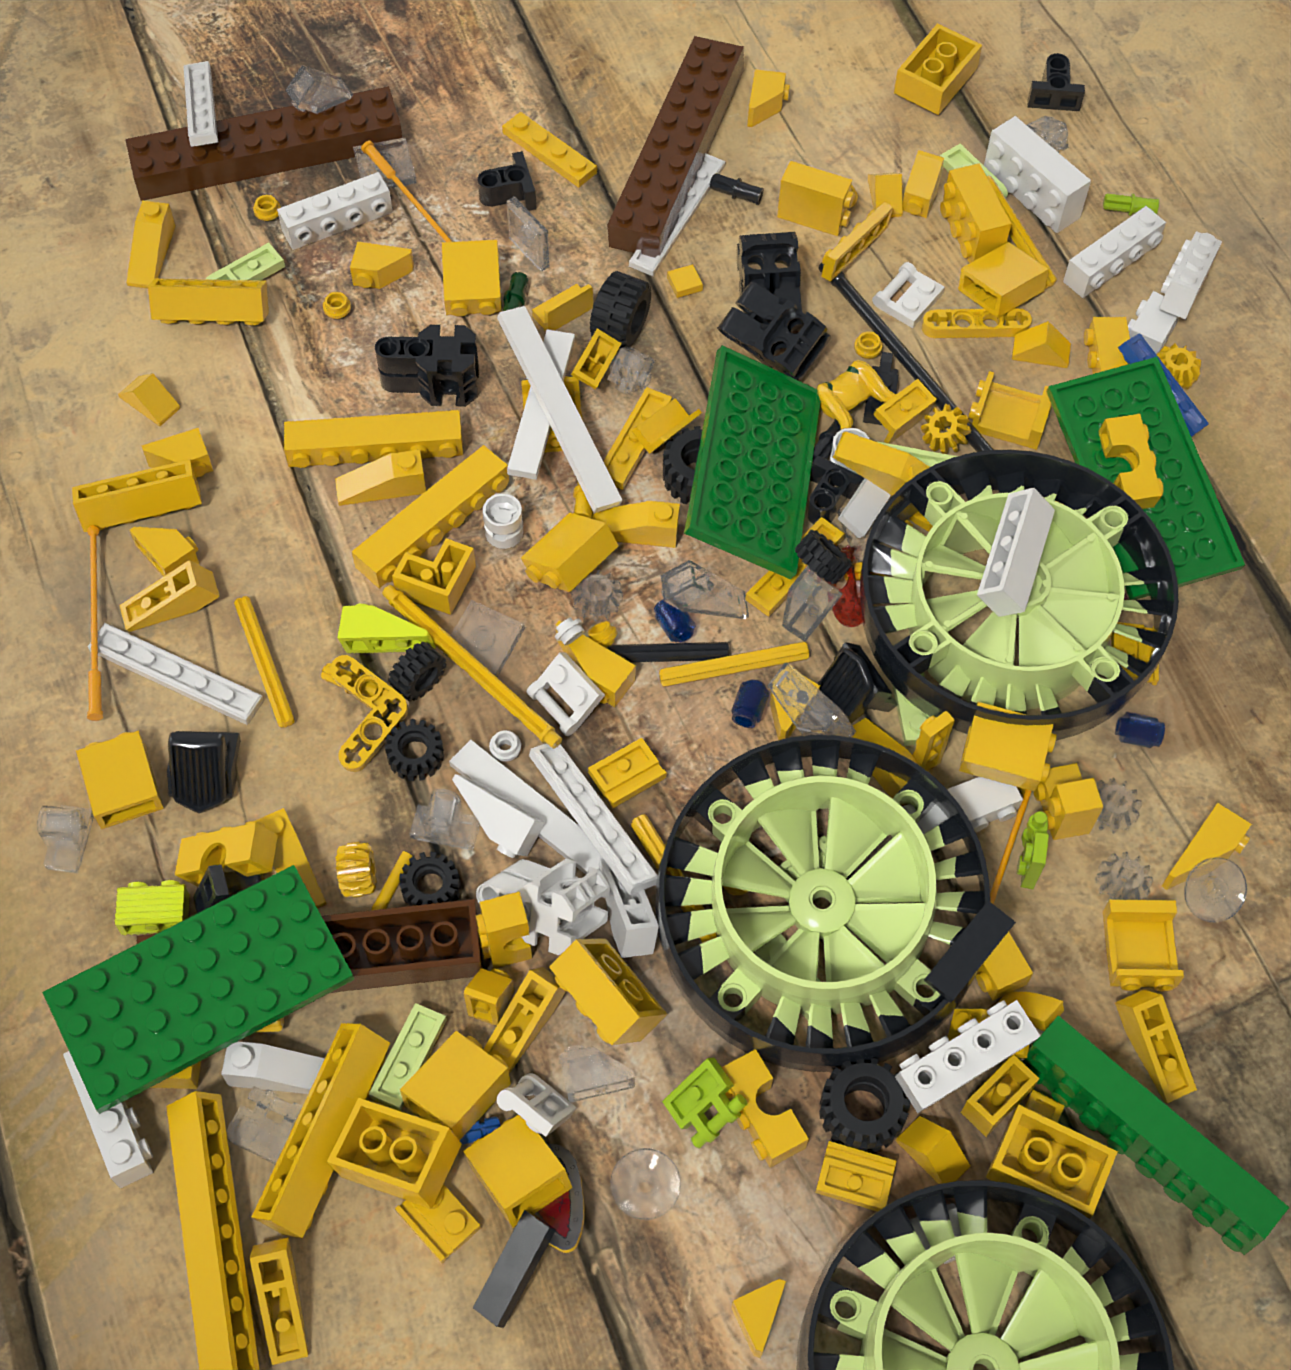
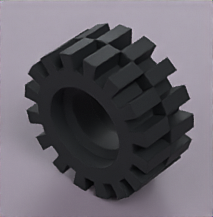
M810 530L795 548L797 556L803 559L802 562L808 565L810 570L815 571L820 578L823 577L828 583L837 584L852 567L851 560L847 558L848 556L841 552V549L835 546L830 539L828 540L823 534L820 535L816 530Z
M426 642L414 644L413 649L408 648L406 650L407 654L405 656L401 655L398 658L400 661L394 663L392 667L394 670L389 673L390 678L388 682L408 701H415L418 697L422 698L425 696V691H431L433 689L432 685L434 683L437 684L439 682L438 677L443 676L445 672L443 669L447 665L445 663L446 659Z
M410 719V725L406 726L405 721L400 722L399 730L394 726L391 729L392 736L387 735V744H385L387 760L394 774L398 772V776L402 779L407 775L409 781H414V776L419 775L420 781L425 780V773H428L430 777L435 774L434 768L439 770L441 761L444 760V748L439 731H436L435 726L432 724L427 727V723L424 720H421L420 724L416 725V720ZM411 742H422L426 745L427 751L422 757L410 759L403 755V748Z
M425 852L419 853L420 859L416 860L413 856L409 859L410 865L405 864L403 866V874L400 873L399 877L403 899L409 906L452 902L454 898H459V889L461 888L458 871L455 869L453 861L450 860L448 862L447 856L441 854L439 858L436 852H430V857H426ZM427 874L438 875L443 880L442 887L433 894L422 893L417 887L418 881L422 876Z

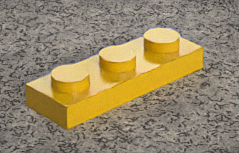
M947 711L938 717L930 716L920 726L921 732L916 740L917 745L912 756L928 772L941 763L955 721Z

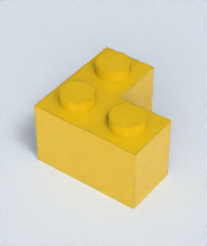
M446 538L433 562L405 552L392 575L394 588L401 590L413 602L451 615L476 568L474 548Z
M1077 763L1049 768L1046 782H1040L1036 790L1033 791L1036 801L1041 802L1043 812L1047 815V830H1050L1053 840L1090 834L1104 807L1094 778L1083 780Z

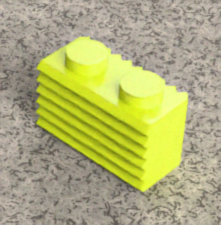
M166 880L161 882L160 886H148L143 882H132L128 884V887L117 888L115 925L121 935L158 934L189 918L190 894L185 884H181L178 881Z

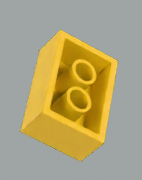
M937 23L897 70L894 94L939 115L978 68L982 44Z
M980 163L949 170L947 183L944 184L943 202L940 203V211L943 218H947L950 224L952 236L957 238L960 244L962 256L971 263L1007 243L1011 222Z
M606 938L576 939L549 966L556 975V983L572 995L576 1000L575 1005L584 1016L592 1020L597 1026V1034L608 1044L619 1045L641 1042L668 1015Z
M358 1098L327 1163L341 1178L432 1209L462 1144L449 1127Z
M1018 1104L1011 1115L985 1178L991 1181L1027 1187L1047 1194L1071 1206L1090 1219L1094 1214L1118 1151Z

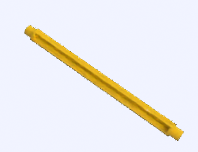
M392 585L385 587L382 595L389 601L392 607L414 625L427 630L439 649L459 667L464 669L470 677L511 714L517 717L541 742H546L553 749L560 745L562 738L555 732L553 726H550L533 709L529 708L523 700L414 604L401 590L395 589Z

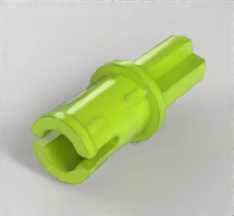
M1105 194L1103 200V208L1105 210L1128 212L1130 216L1145 206L1155 214H1157L1159 208V199L1135 197V194H1131V196Z

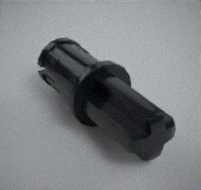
M716 173L710 181L711 189L732 195V199L737 197L756 205L760 204L764 193V188L742 182L741 178L735 180Z
M834 419V422L827 431L820 434L819 442L814 447L812 463L817 455L825 459L830 456L833 438L841 430L840 424L836 419Z

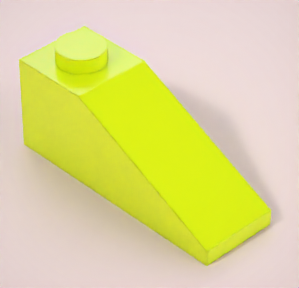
M360 603L355 606H343L337 638L346 653L406 652L408 648L413 649L414 644H421V642H426L436 649V645L429 632L373 605Z

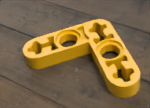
M341 655L336 657L330 665L331 676L337 684L371 709L370 713L341 746L338 753L339 761L346 770L358 772L367 766L385 744L387 735H392L391 729L394 726L398 728L399 723L404 721L409 708L405 698L354 658L348 655ZM349 664L351 665V672L358 677L354 687H351L354 681L348 675L344 674L339 677V666L347 667ZM372 681L378 685V691L374 696L365 697L361 694V687L365 682ZM398 701L400 702L398 706L401 711L398 714L392 712L387 717L388 722L391 723L387 727L384 721L376 716L380 713L384 718L389 712L386 705L389 702L395 704ZM377 724L381 726L383 731L380 738L369 740L365 737V730L369 725ZM361 738L363 743L371 747V749L366 751L365 747H363L358 753L361 760L358 763L351 761L348 764L349 758L346 754L349 751L355 753L359 749L360 744L356 740Z

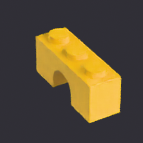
M1140 414L1105 419L1098 431L1105 458H1123L1132 468L1131 472L1119 473L1113 484L1122 489L1142 509L1153 508L1163 495V484L1161 479L1157 478L1155 472L1156 457L1154 452L1149 449L1147 425L1142 423Z
M249 821L245 825L222 827L219 831L199 832L196 836L182 838L175 876L198 887L208 866L222 865L223 872L225 866H228L246 877L272 872L278 835L265 828L263 823Z
M520 892L479 902L481 914L475 915L484 960L491 958L493 969L532 959L531 946L522 939L523 936L529 935V926Z
M756 1049L721 1067L734 1085L725 1093L727 1098L732 1100L736 1095L740 1094L748 1103L740 1111L741 1116L736 1121L743 1131L748 1129L754 1139L751 1142L752 1148L760 1161L765 1159L771 1168L806 1149L809 1138L792 1109L779 1115H768L757 1106L756 1098L771 1089L773 1077Z

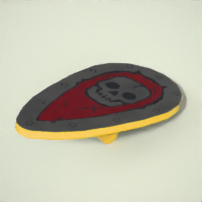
M546 1143L565 1168L573 1188L536 1212L535 1215L556 1229L549 1245L563 1253H569L578 1246L584 1225L582 1180L577 1162L571 1152L560 1145Z

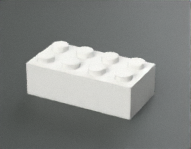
M1016 116L992 130L984 166L1005 185L1007 191L1056 233L1078 220L1083 210L1091 180Z

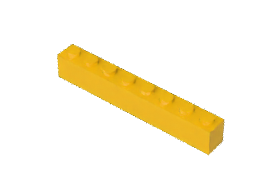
M194 1091L167 1105L166 1108L199 1370H259L221 1094Z

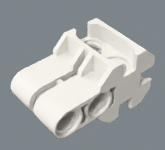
M568 858L551 869L522 859L482 883L477 888L476 898L479 903L484 900L520 892L529 926V935L523 936L522 939L524 942L535 946L537 945V938L542 934L549 937L548 952L560 955L576 939H584L607 922L608 911L594 906V902L600 897H609L610 885L601 871L592 867L587 869V875L583 878L576 877V861Z

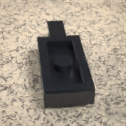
M882 352L880 366H872V368L877 372L886 387L896 394L899 375H897L898 369L891 368L893 353ZM868 397L865 402L863 422L882 425L874 416V413L884 402Z

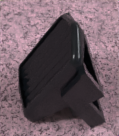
M845 642L834 657L830 667L818 682V685H820L819 695L841 726H849L868 709L890 712L898 705L892 697L893 693L860 645Z
M192 731L170 733L168 739L169 763L167 767L168 796L173 797L176 803L198 814L222 804L226 798H233L238 774L236 762L241 742L239 733Z

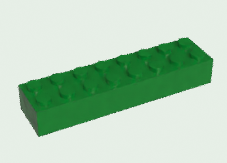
M1059 1015L1032 1045L1027 1058H1024L1023 1063L1040 1078L1037 1084H1042L1051 1091L1055 1101L1063 1104L1066 1108L1070 1107L1079 1115V1119L1084 1126L1092 1131L1097 1130L1107 1139V1143L1112 1149L1118 1151L1117 1153L1121 1155L1125 1154L1135 1162L1136 1169L1142 1175L1150 1179L1153 1178L1161 1184L1169 1198L1178 1203L1182 1202L1192 1211L1193 1217L1200 1224L1213 1228L1222 1236L1223 1243L1231 1250L1241 1252L1243 1255L1247 1254L1266 1239L1290 1208Z

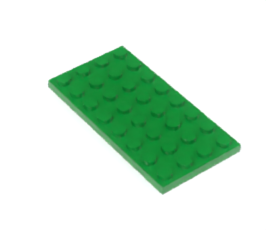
M721 345L715 357L684 534L790 580L797 574L799 557L795 552V548L802 539L821 402L817 389Z
M1158 356L1048 387L1047 395L1074 462L1094 471L1114 483L1119 473L1131 472L1132 468L1123 458H1105L1098 431L1105 419L1135 414L1141 415L1142 423L1147 425L1149 431V449L1154 452L1156 457L1155 472L1157 478H1160L1163 484V495L1153 508H1146L1143 511L1150 517L1169 549L1175 567L1178 587L1241 570L1245 566ZM1120 543L1112 547L1119 560L1122 573L1139 570L1131 556ZM1146 584L1124 586L1130 600L1150 596Z
M292 865L42 993L96 1111L101 1114L355 979L297 869Z

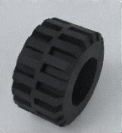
M619 271L611 273L601 286L593 305L590 318L591 337L598 328L622 343L619 347L620 349L627 350L636 341L645 324L651 303L650 283Z
M694 426V430L685 428L682 430L681 435L679 433L674 434L672 441L668 440L663 454V481H665V488L667 491L671 490V496L674 499L681 498L680 503L685 505L690 502L695 470L687 465L697 463L703 430L701 426Z
M871 1058L869 1063H865L864 1059H859L854 1065L850 1061H845L842 1063L841 1069L836 1067L831 1072L821 1095L819 1115L820 1119H824L823 1128L825 1132L831 1131V1140L838 1143L842 1141L845 1143V1146L855 1147L865 1152L867 1149H871L872 1153L880 1151L883 1145L885 1148L890 1146L894 1138L899 1136L909 1115L910 1100L907 1099L906 1094L895 1078L899 1072L894 1075L890 1073L892 1066L885 1063L884 1067L877 1065L879 1059ZM860 1090L870 1092L880 1100L884 1114L879 1119L873 1121L857 1119L846 1108L845 1096Z

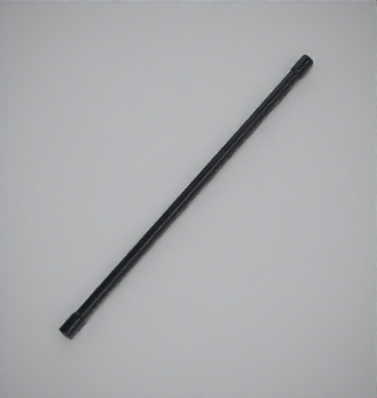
M821 262V264L819 265V268H818L821 273H822L823 267H824V265L822 264V262ZM841 271L830 282L831 285L838 289L915 380L919 379L937 399L935 404L941 411L945 404L949 405L951 410L957 407ZM969 421L967 425L971 428V434L965 435L975 451L994 450Z

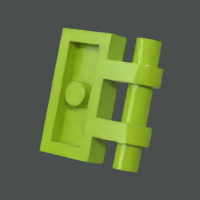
M1041 811L1036 812L1029 818L1027 827L1021 836L1024 850L1023 856H1019L1016 874L1022 875L1020 886L1022 888L1034 889L1046 864L1049 834H1047L1048 821L1047 815Z
M714 1057L707 1058L662 1101L681 1130L687 1129L693 1124L697 1133L691 1137V1142L697 1148H701L707 1142L712 1143L720 1135L719 1131L727 1123L736 1121L741 1116L740 1111L748 1104L746 1099L740 1094L736 1095L731 1101L727 1098L725 1093L734 1085ZM714 1105L718 1113L711 1120H708L704 1113Z

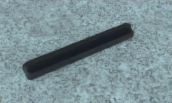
M727 642L622 644L608 646L610 651L630 663L704 661L729 656V644Z

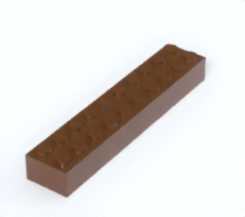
M694 36L607 224L609 247L635 253L636 250H642L643 255L653 258L661 255L678 221L679 212L685 205L690 187H693L697 171L700 170L704 162L705 153H708L744 71V46Z
M389 86L216 121L218 142L191 147L188 127L125 139L133 178L141 201L367 155L363 153L361 146L369 140L373 142L374 147L379 152L404 147L401 124Z
M475 899L322 916L355 979L331 993L474 977L482 968L480 937L475 915H478ZM156 934L137 936V944Z

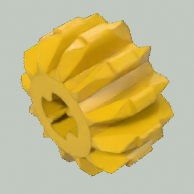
M1174 343L1171 347L1164 345L1160 352H1157L1156 355L1182 388L1188 390L1198 380L1201 360L1196 358V351L1189 352L1187 345L1179 348Z
M947 404L944 405L942 411L934 407V415L925 414L924 419L927 423L921 425V431L924 433L922 437L924 443L930 444L929 447L933 452L940 449L942 454H947L949 448H952L954 452H958L957 444H967L965 435L971 434V428L967 425L969 423L967 415H962L959 407L951 410V407ZM950 426V429L946 428L947 432H941V430L945 431V427Z
M368 842L347 843V845L339 846L335 857V868L341 893L344 897L353 898L374 893L377 883V871L374 852Z

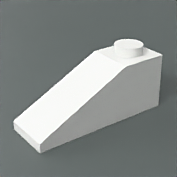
M455 774L452 779L489 839L499 844L497 850L511 858H514L515 855L527 857L545 822L473 780Z
M600 859V871L610 885V895L605 899L612 934L621 958L653 954L659 925L645 890L629 895L605 860Z
M238 1041L227 1047L221 1074L230 1087L309 1094L325 1058L266 1044Z

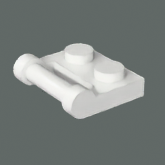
M905 262L899 268V273L883 291L877 292L872 301L880 310L907 326L914 328L925 313L943 295L945 287L918 272L913 264ZM906 281L912 283L896 303L891 300V297Z
M559 652L539 679L533 682L526 691L533 700L537 699L560 724V730L565 736L572 735L605 696L569 655L563 652ZM550 686L574 711L570 717L546 692Z
M533 1073L524 1075L516 1086L505 1088L497 1096V1104L502 1110L515 1111L526 1120V1125L536 1133H542L545 1137L567 1121L577 1108ZM525 1096H536L530 1101L527 1098H525Z

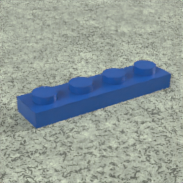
M1140 333L1118 347L1128 364L1157 357ZM1159 359L1192 437L1209 425V423Z

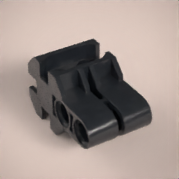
M796 232L739 235L737 271H739L740 295L752 281L775 296L790 300L802 312L800 293L801 268L800 261L797 259L799 247ZM775 263H782L787 268H778ZM758 264L761 269H753L748 265ZM802 327L797 328L794 331H800Z
M752 281L735 302L744 312L732 307L717 327L725 337L750 352L762 364L774 368L798 381L802 380L831 339V336L826 333L827 327L809 312L804 314L790 300L779 298ZM802 327L799 333H792L795 329ZM780 349H787L783 354L776 356Z
M430 324L418 333V337L388 336L379 339L375 344V353L382 388L392 393H420L421 397L431 406H441L442 395H456L455 405L466 407L478 398L476 378H479V360L476 334L465 325H455L454 336H440L441 326Z

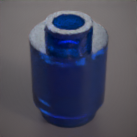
M670 596L662 599L655 605V619L671 642H685L692 637L696 623L679 600H675L674 597Z
M749 680L740 684L731 709L734 723L745 728H753L756 723L761 721L770 696V692L764 683L758 680Z
M1126 712L1123 717H1119L1115 727V735L1119 736L1121 743L1146 748L1160 747L1165 734L1164 722H1159L1155 717Z

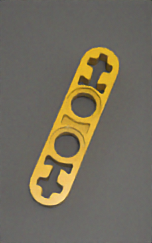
M1014 308L999 318L986 309H935L925 313L921 329L930 338L1015 337V334L1030 328L1032 317L1028 311ZM987 319H992L998 325L995 327H988L984 324L983 321ZM966 320L970 326L960 327L956 324V321Z

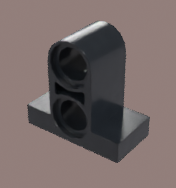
M1054 53L1047 58L1042 81H1032L1027 108L1080 111L1085 94V85L1070 84V61L1067 56Z
M523 151L512 153L513 165L488 169L478 175L479 200L483 205L491 207L523 201L526 211L536 210V192Z
M817 455L812 463L810 481L817 483L809 501L807 515L810 523L814 525L821 517L831 523L846 499L852 498L864 477Z
M222 865L208 866L193 896L196 913L265 880L263 873L246 877L237 871L224 873Z

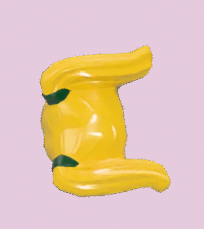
M861 360L853 361L847 371L837 376L834 380L818 384L817 394L821 400V410L828 417L836 419L840 424L841 430L853 426V420L848 411L856 407L860 402L868 397H873L880 402L886 403L896 395L886 387L877 372L869 364Z

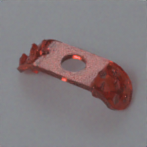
M849 545L842 547L841 551L848 556L847 558L852 563V567L846 572L848 576L847 583L841 589H837L836 584H831V582L828 585L831 607L836 619L846 627H856L862 624L861 602L857 594L853 560H855L853 553L857 548L856 546Z

